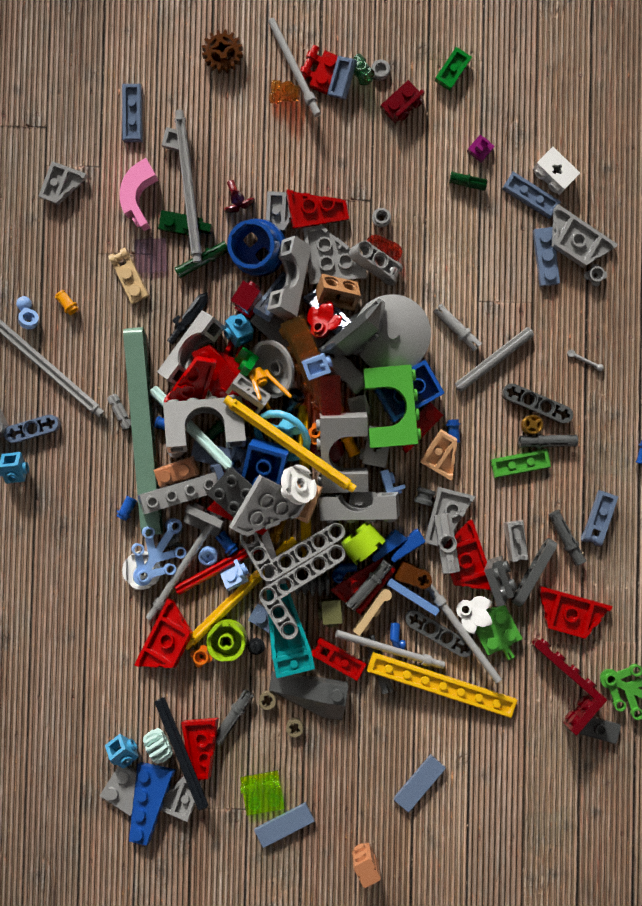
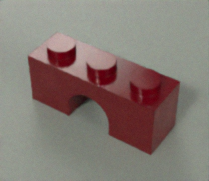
M243 280L230 301L235 306L236 312L242 313L245 318L251 320L256 314L253 312V309L262 298V294L257 284L252 281L247 283Z

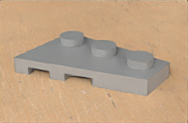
M437 487L425 535V543L438 546L434 515L451 513L453 530H455L458 522L464 516L467 508L476 496ZM445 538L442 541L443 547L445 546L449 538Z

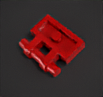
M313 45L311 51H308L306 55L307 60L304 66H301L300 71L305 80L306 78L311 80L310 88L327 95L338 56L325 50L321 57L317 55L320 48ZM313 63L318 65L315 72L310 70Z

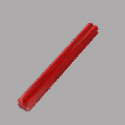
M243 548L175 585L177 594L181 595L234 566V560L238 559L239 562L248 558L246 551ZM258 549V550L254 551L253 555L256 554L257 552L261 551V550Z

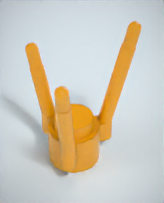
M257 367L249 372L248 375L258 400L262 399L258 386L262 388L268 382L267 378L288 398H292V395L270 374L268 369L263 370L262 367ZM267 402L265 407L268 411L271 410V408L269 406V403Z

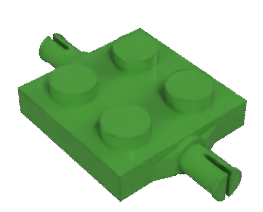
M503 605L486 609L492 619V625L486 627L477 626L476 633L487 655L489 656L503 650L507 660L513 659L515 656L510 646L523 638L507 607Z

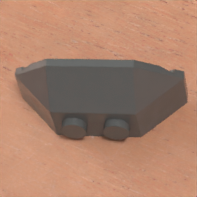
M380 298L318 350L321 353L359 355L364 350L363 346L368 342L370 344L380 337L378 334L382 331L385 302Z

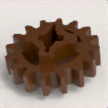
M218 29L216 35L209 33L210 39H204L206 45H202V56L205 59L206 66L210 65L212 71L217 68L219 74H221L222 70H225L227 74L229 68L236 70L235 64H241L239 58H243V47L240 44L239 37L235 38L233 32L228 35L225 29L220 34Z

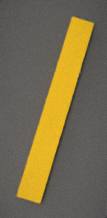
M375 652L372 653L367 668L369 673L512 718L518 701L516 698Z

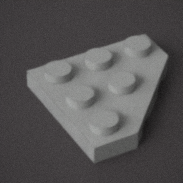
M322 225L303 227L305 242L311 246L307 265L310 286L318 285L322 274L351 281L365 280L367 278L366 269L351 260L349 246L338 237L336 238Z
M259 475L229 527L248 537L255 534V531L263 528L269 529L279 525L281 521L299 517L306 503L303 505L292 503L288 498L282 496L281 485Z

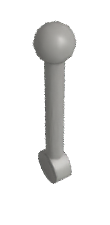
M572 349L567 351L568 357H575L595 367L597 371L604 370L602 364H596L575 354V351Z

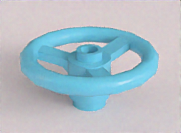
M268 410L259 415L265 420L281 418L282 420L278 425H272L291 438L294 435L301 434L303 447L310 450L311 439L307 428L291 413L281 410ZM254 427L255 437L265 440L262 432ZM289 454L288 461L300 460L296 455Z

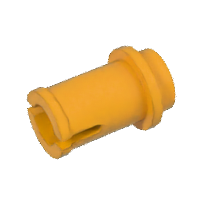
M61 290L55 295V299L64 308L66 314L72 315L77 312L78 304L71 300L65 290Z
M353 437L341 438L340 442H343L349 458L360 453Z

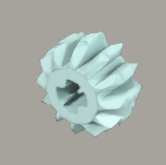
M161 729L151 730L143 737L146 751L156 764L163 763L172 756L173 750L170 741Z

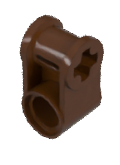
M400 560L394 579L420 589H427L431 586L432 577L428 571ZM426 575L427 582L423 581V583H420L418 578Z

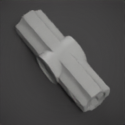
M451 513L434 515L443 574L458 572L460 568L456 549L457 542L454 536ZM445 538L451 539V546L449 548H443L442 541Z

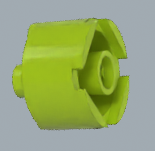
M363 523L357 528L355 536L351 533L341 542L345 553L355 565H358L359 562H362L377 550L380 543L383 544L386 541L372 523Z
M228 618L217 622L207 635L209 654L214 659L222 662L236 660L243 653L248 636L243 625L236 620ZM229 637L231 639L230 642L224 643L225 638Z

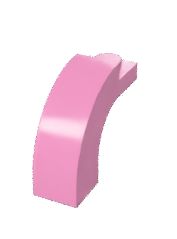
M146 158L128 170L120 187V203L124 214L128 219L132 218L137 228L141 226L143 231L151 227L140 209V196L148 186L159 181Z

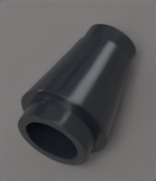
M292 388V390L288 391L292 398L286 396L281 411L293 414L305 402V394L297 388Z

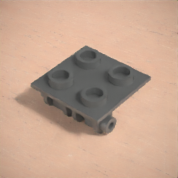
M230 467L206 494L231 516L235 517L253 485L235 469Z

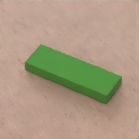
M548 449L490 459L493 478L551 467Z

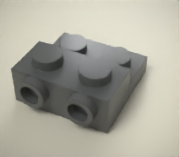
M503 556L489 559L484 569L497 607L505 605L506 599L514 597L515 590H517L514 578L511 579L509 575L511 569L508 561H504Z

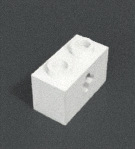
M554 147L533 167L535 175L539 179H543L552 192L559 195L580 174Z

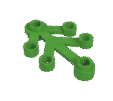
M632 664L630 667L617 672L613 669L602 671L600 682L604 687L609 688L613 699V707L619 712L626 709V703L620 699L617 689L619 687L625 692L631 709L630 715L636 720H641L642 710L638 707L635 696L642 698V690L639 689V687H642V677L630 682H624L620 679L630 675L636 677L642 675V667L638 664ZM635 667H638L637 673L633 672ZM609 676L613 677L611 682L607 680ZM622 702V706L617 708V703ZM639 710V715L634 716L635 711Z

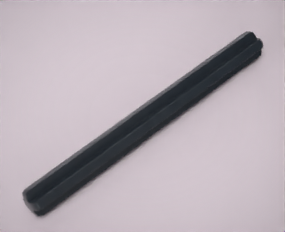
M162 697L155 701L156 708L197 809L203 810L209 804L165 697Z

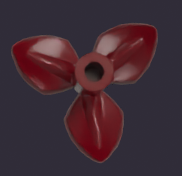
M229 180L227 185L231 192V203L233 205L224 208V211L236 213L239 212L240 207L246 209L251 206L255 199L248 198L244 201V196L238 191L234 180Z

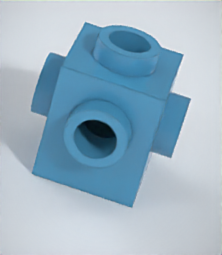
M240 313L236 316L232 315L225 320L223 332L228 340L230 339L235 348L252 341L254 330L250 320Z
M22 453L2 454L0 459V476L3 477L5 483L25 482L26 475L29 473V464L25 462Z
M119 734L105 745L110 762L123 769L139 757L136 750L138 748L136 742L122 734Z

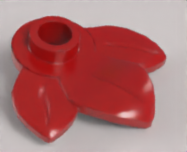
M331 301L323 303L318 309L315 307L309 309L307 321L311 325V334L316 338H324L329 334V331L336 330L340 326L342 316L334 315V305Z

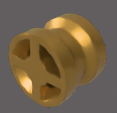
M537 415L527 416L521 421V429L528 435L539 433L543 428V421Z

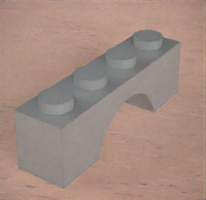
M297 236L283 239L281 242L278 258L284 265L286 282L282 289L270 293L267 307L269 312L284 320L297 317L310 258L311 246Z
M202 310L157 373L175 385L191 364L193 359L192 352L208 343H215L223 329H225V326Z
M379 492L374 503L365 508H357L346 502L342 493L322 494L319 497L320 521L337 523L338 520H345L346 523H354L357 520H364L366 523H371L383 519V522H394L400 515L399 492Z

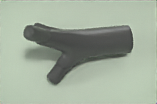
M183 529L171 538L164 550L173 546H184V544L178 542Z

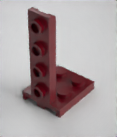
M535 637L532 645L588 693L587 696L580 698L577 708L574 711H569L564 718V724L577 736L608 699L595 689L597 685L588 677L584 680L580 676L582 672L573 664L569 667L564 662L566 658L558 651L553 653L549 649L551 645L543 638L539 640Z

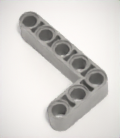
M332 523L271 559L256 532L253 534L254 540L250 544L244 542L243 534H240L239 540L260 577L265 581H273L341 540L345 535V529L339 523ZM334 526L339 529L337 537H333L330 533L331 528ZM317 536L323 539V545L319 548L314 545V539ZM301 546L307 550L306 555L302 558L297 554V550ZM258 549L262 550L264 554L263 559L260 561H256L253 557L254 551ZM284 556L290 559V564L286 568L280 564V560ZM268 566L272 567L273 575L266 578L263 575V570Z
M331 545L262 588L259 594L260 601L283 638L293 639L298 633V625L282 598L344 560L345 551L340 545ZM334 548H338L342 552L341 557L338 559H334L330 555ZM316 559H323L325 561V566L322 569L314 567ZM305 569L308 572L307 578L299 579L297 571ZM284 579L291 582V587L287 590L282 589L280 586V582ZM271 590L274 593V598L271 600L265 599L263 592ZM276 607H281L285 613L283 616L277 617L274 615L273 610ZM291 624L294 626L295 631L287 634L284 631V626Z

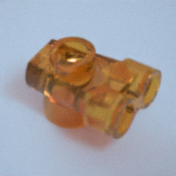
M272 80L269 101L274 104H279L280 101H299L301 88L294 85L291 81L282 83L281 80Z

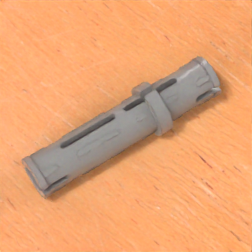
M441 303L438 308L443 313L437 308L433 313L459 336L458 339L460 341L463 340L474 352L477 347L472 342L478 347L482 342Z

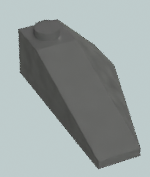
M272 671L269 691L323 718L342 720L346 706L348 681L300 674L276 678L275 671Z

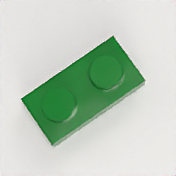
M456 47L435 77V82L451 91L471 61L472 56Z

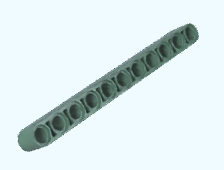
M144 327L126 328L123 330L137 495L159 489L154 474V469L158 468L152 399L149 392L151 388ZM138 500L141 534L145 527L153 528L155 535L162 534L161 509L143 514ZM150 529L146 530V536L151 535Z

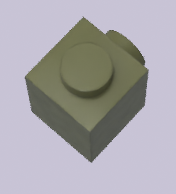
M340 598L321 599L322 608H318L319 620H323V625H327L329 628L338 627L339 624H342Z

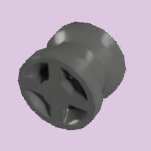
M417 487L418 494L414 497L413 501L432 507V497L435 496L436 492Z

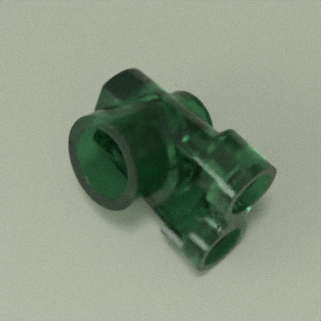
M358 53L353 58L357 61L353 75L357 77L360 85L365 86L373 81L375 72L367 64L366 58Z

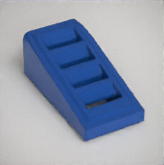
M417 528L409 534L407 540L391 555L390 559L392 562L395 563L425 543V539Z
M393 529L385 538L386 541L380 544L378 549L370 556L374 562L378 561L404 543L407 538L396 529Z

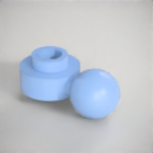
M25 296L18 298L16 306L21 311L18 317L19 325L25 329L35 328L38 325L39 316L34 310H31L32 301Z

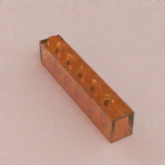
M303 313L280 324L282 328L279 329L283 340L287 339L290 345L287 347L291 358L295 357L297 364H295L296 370L305 379L303 385L306 392H310L313 397L311 403L314 410L318 409L319 413H346L329 373L312 380L307 378L302 361L320 355V352Z

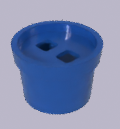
M250 219L242 221L229 234L227 241L228 252L234 264L245 274L254 277L267 276L275 272L282 264L278 256L281 242L285 237L282 231L268 220ZM249 233H253L258 239L251 247H248L244 242V238ZM265 247L269 254L264 260L260 261L256 257V253Z

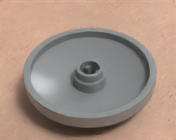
M384 295L367 303L358 316L379 298L385 302L382 331L378 334L380 337L370 344L368 342L363 346L364 350L359 354L361 359L372 368L400 365L415 366L426 354L431 340V327L424 310L415 301L401 295Z

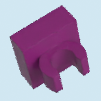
M479 135L467 152L482 163L493 150L494 145L488 139Z

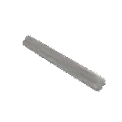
M526 327L455 383L456 388L460 392L464 391L534 336L533 331Z

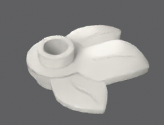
M478 596L471 601L462 600L458 603L456 611L458 616L462 618V625L467 632L474 634L477 626L486 627L492 625V619L486 611L492 603L489 599ZM464 606L469 607L468 613L463 612L462 609Z

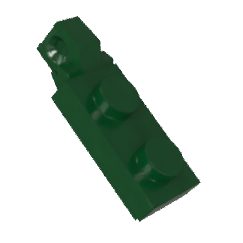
M161 210L158 230L189 236L187 215ZM197 217L199 236H201V233L211 234V224L204 223L202 218Z

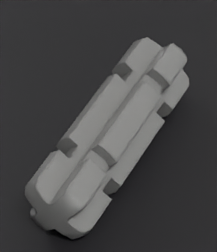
M110 395L107 400L112 405L111 408L118 421H121L122 428L124 430L131 428V420L128 419L129 416L125 408L119 402L118 395Z

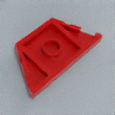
M471 519L454 535L457 542L456 549L460 571L449 574L454 586L491 591L484 571L487 560L474 522ZM451 539L445 544L443 548H449L451 546Z
M539 585L546 627L552 630L586 639L592 632V629L602 621L601 618L608 611L610 612L613 607Z
M166 600L134 666L176 668L193 632L174 600Z

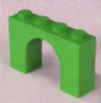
M411 365L363 369L364 390L392 389L401 395L405 403V413L399 423L387 427L368 428L369 448L418 444V440H421V430L417 428L416 420H419V409H415V401L418 400L417 389H413V381H416L415 369H412Z

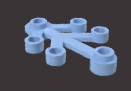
M170 518L166 521L165 528L167 531L156 548L153 539L155 530L151 527L143 528L142 535L145 537L149 559L144 564L142 556L144 553L143 545L135 543L131 547L137 566L133 573V580L136 584L145 586L151 582L152 577L163 574L173 575L176 572V566L172 563H166L164 567L152 568L156 562L175 557L182 559L186 556V549L180 546L174 550L163 552L172 536L182 529V523L179 519ZM173 523L178 525L175 530L172 529ZM148 529L151 530L150 536H146L145 534L146 530ZM137 546L141 547L139 553L135 552V548ZM182 549V555L178 556V550ZM168 566H172L171 572H167ZM142 573H146L145 579L140 578Z

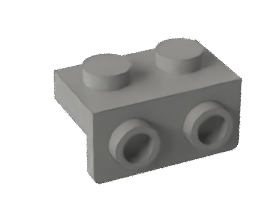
M198 503L188 504L183 521L200 530H203L206 524L210 523L214 525L210 534L215 537L219 535L225 519H222L220 515L204 510L205 507Z

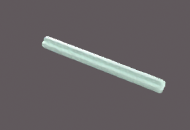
M154 386L149 391L150 395L163 407L164 399L167 395L158 386ZM190 420L186 431L225 471L233 467V462Z

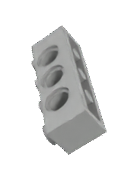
M215 472L137 495L142 513L148 514L206 496V493L218 481Z

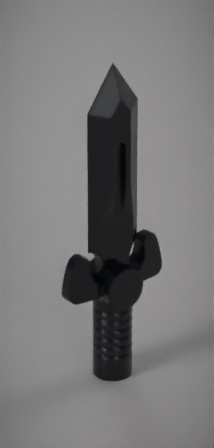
M208 292L200 294L195 298L182 316L180 323L179 315L172 320L177 325V328L167 340L170 344L173 345L181 333L189 329L186 326L192 324L207 304Z

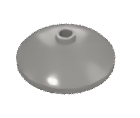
M265 340L259 342L251 351L259 357L251 370L257 367H262L263 370L268 369L270 374L289 391L294 381V364L289 352L277 341ZM267 378L268 382L262 389L271 395L270 398H278L285 395Z

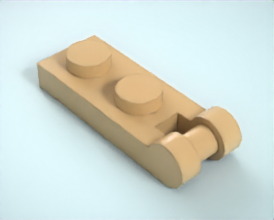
M126 247L121 249L118 254L115 255L113 253L108 256L131 304H135L150 296ZM125 259L126 264L121 266L119 261Z
M387 587L381 588L353 627L354 633L360 636L362 632L365 634L369 630L371 619L373 617L377 618L382 611L381 605L383 602L390 600L392 597L391 591Z

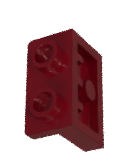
M407 80L380 105V108L395 124L400 120L404 121L409 116V111L413 108L417 109L423 103L425 91L423 89L419 91Z

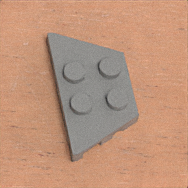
M559 204L554 207L552 248L582 268L617 247V243Z

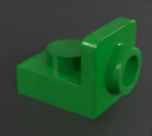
M243 347L235 358V361L240 364L238 367L240 373L247 377L259 357Z

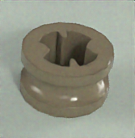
M269 690L262 692L259 697L260 707L265 710L272 709L276 703V695ZM265 696H269L268 698L272 697L269 705L266 704L267 702L263 703Z
M294 717L288 720L286 724L287 734L291 737H298L302 734L303 723L299 718ZM294 723L298 724L299 729L298 731L295 730V732L291 731L292 727L290 726L291 724L294 726Z

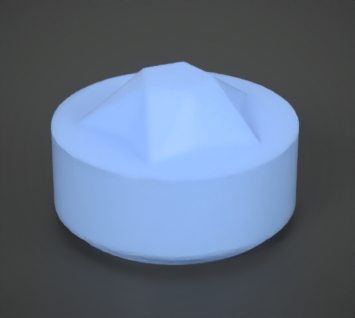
M212 546L202 547L198 555L199 561L206 566L216 563L218 551Z

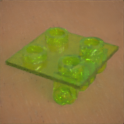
M278 770L240 777L241 794H243L247 816L285 809Z

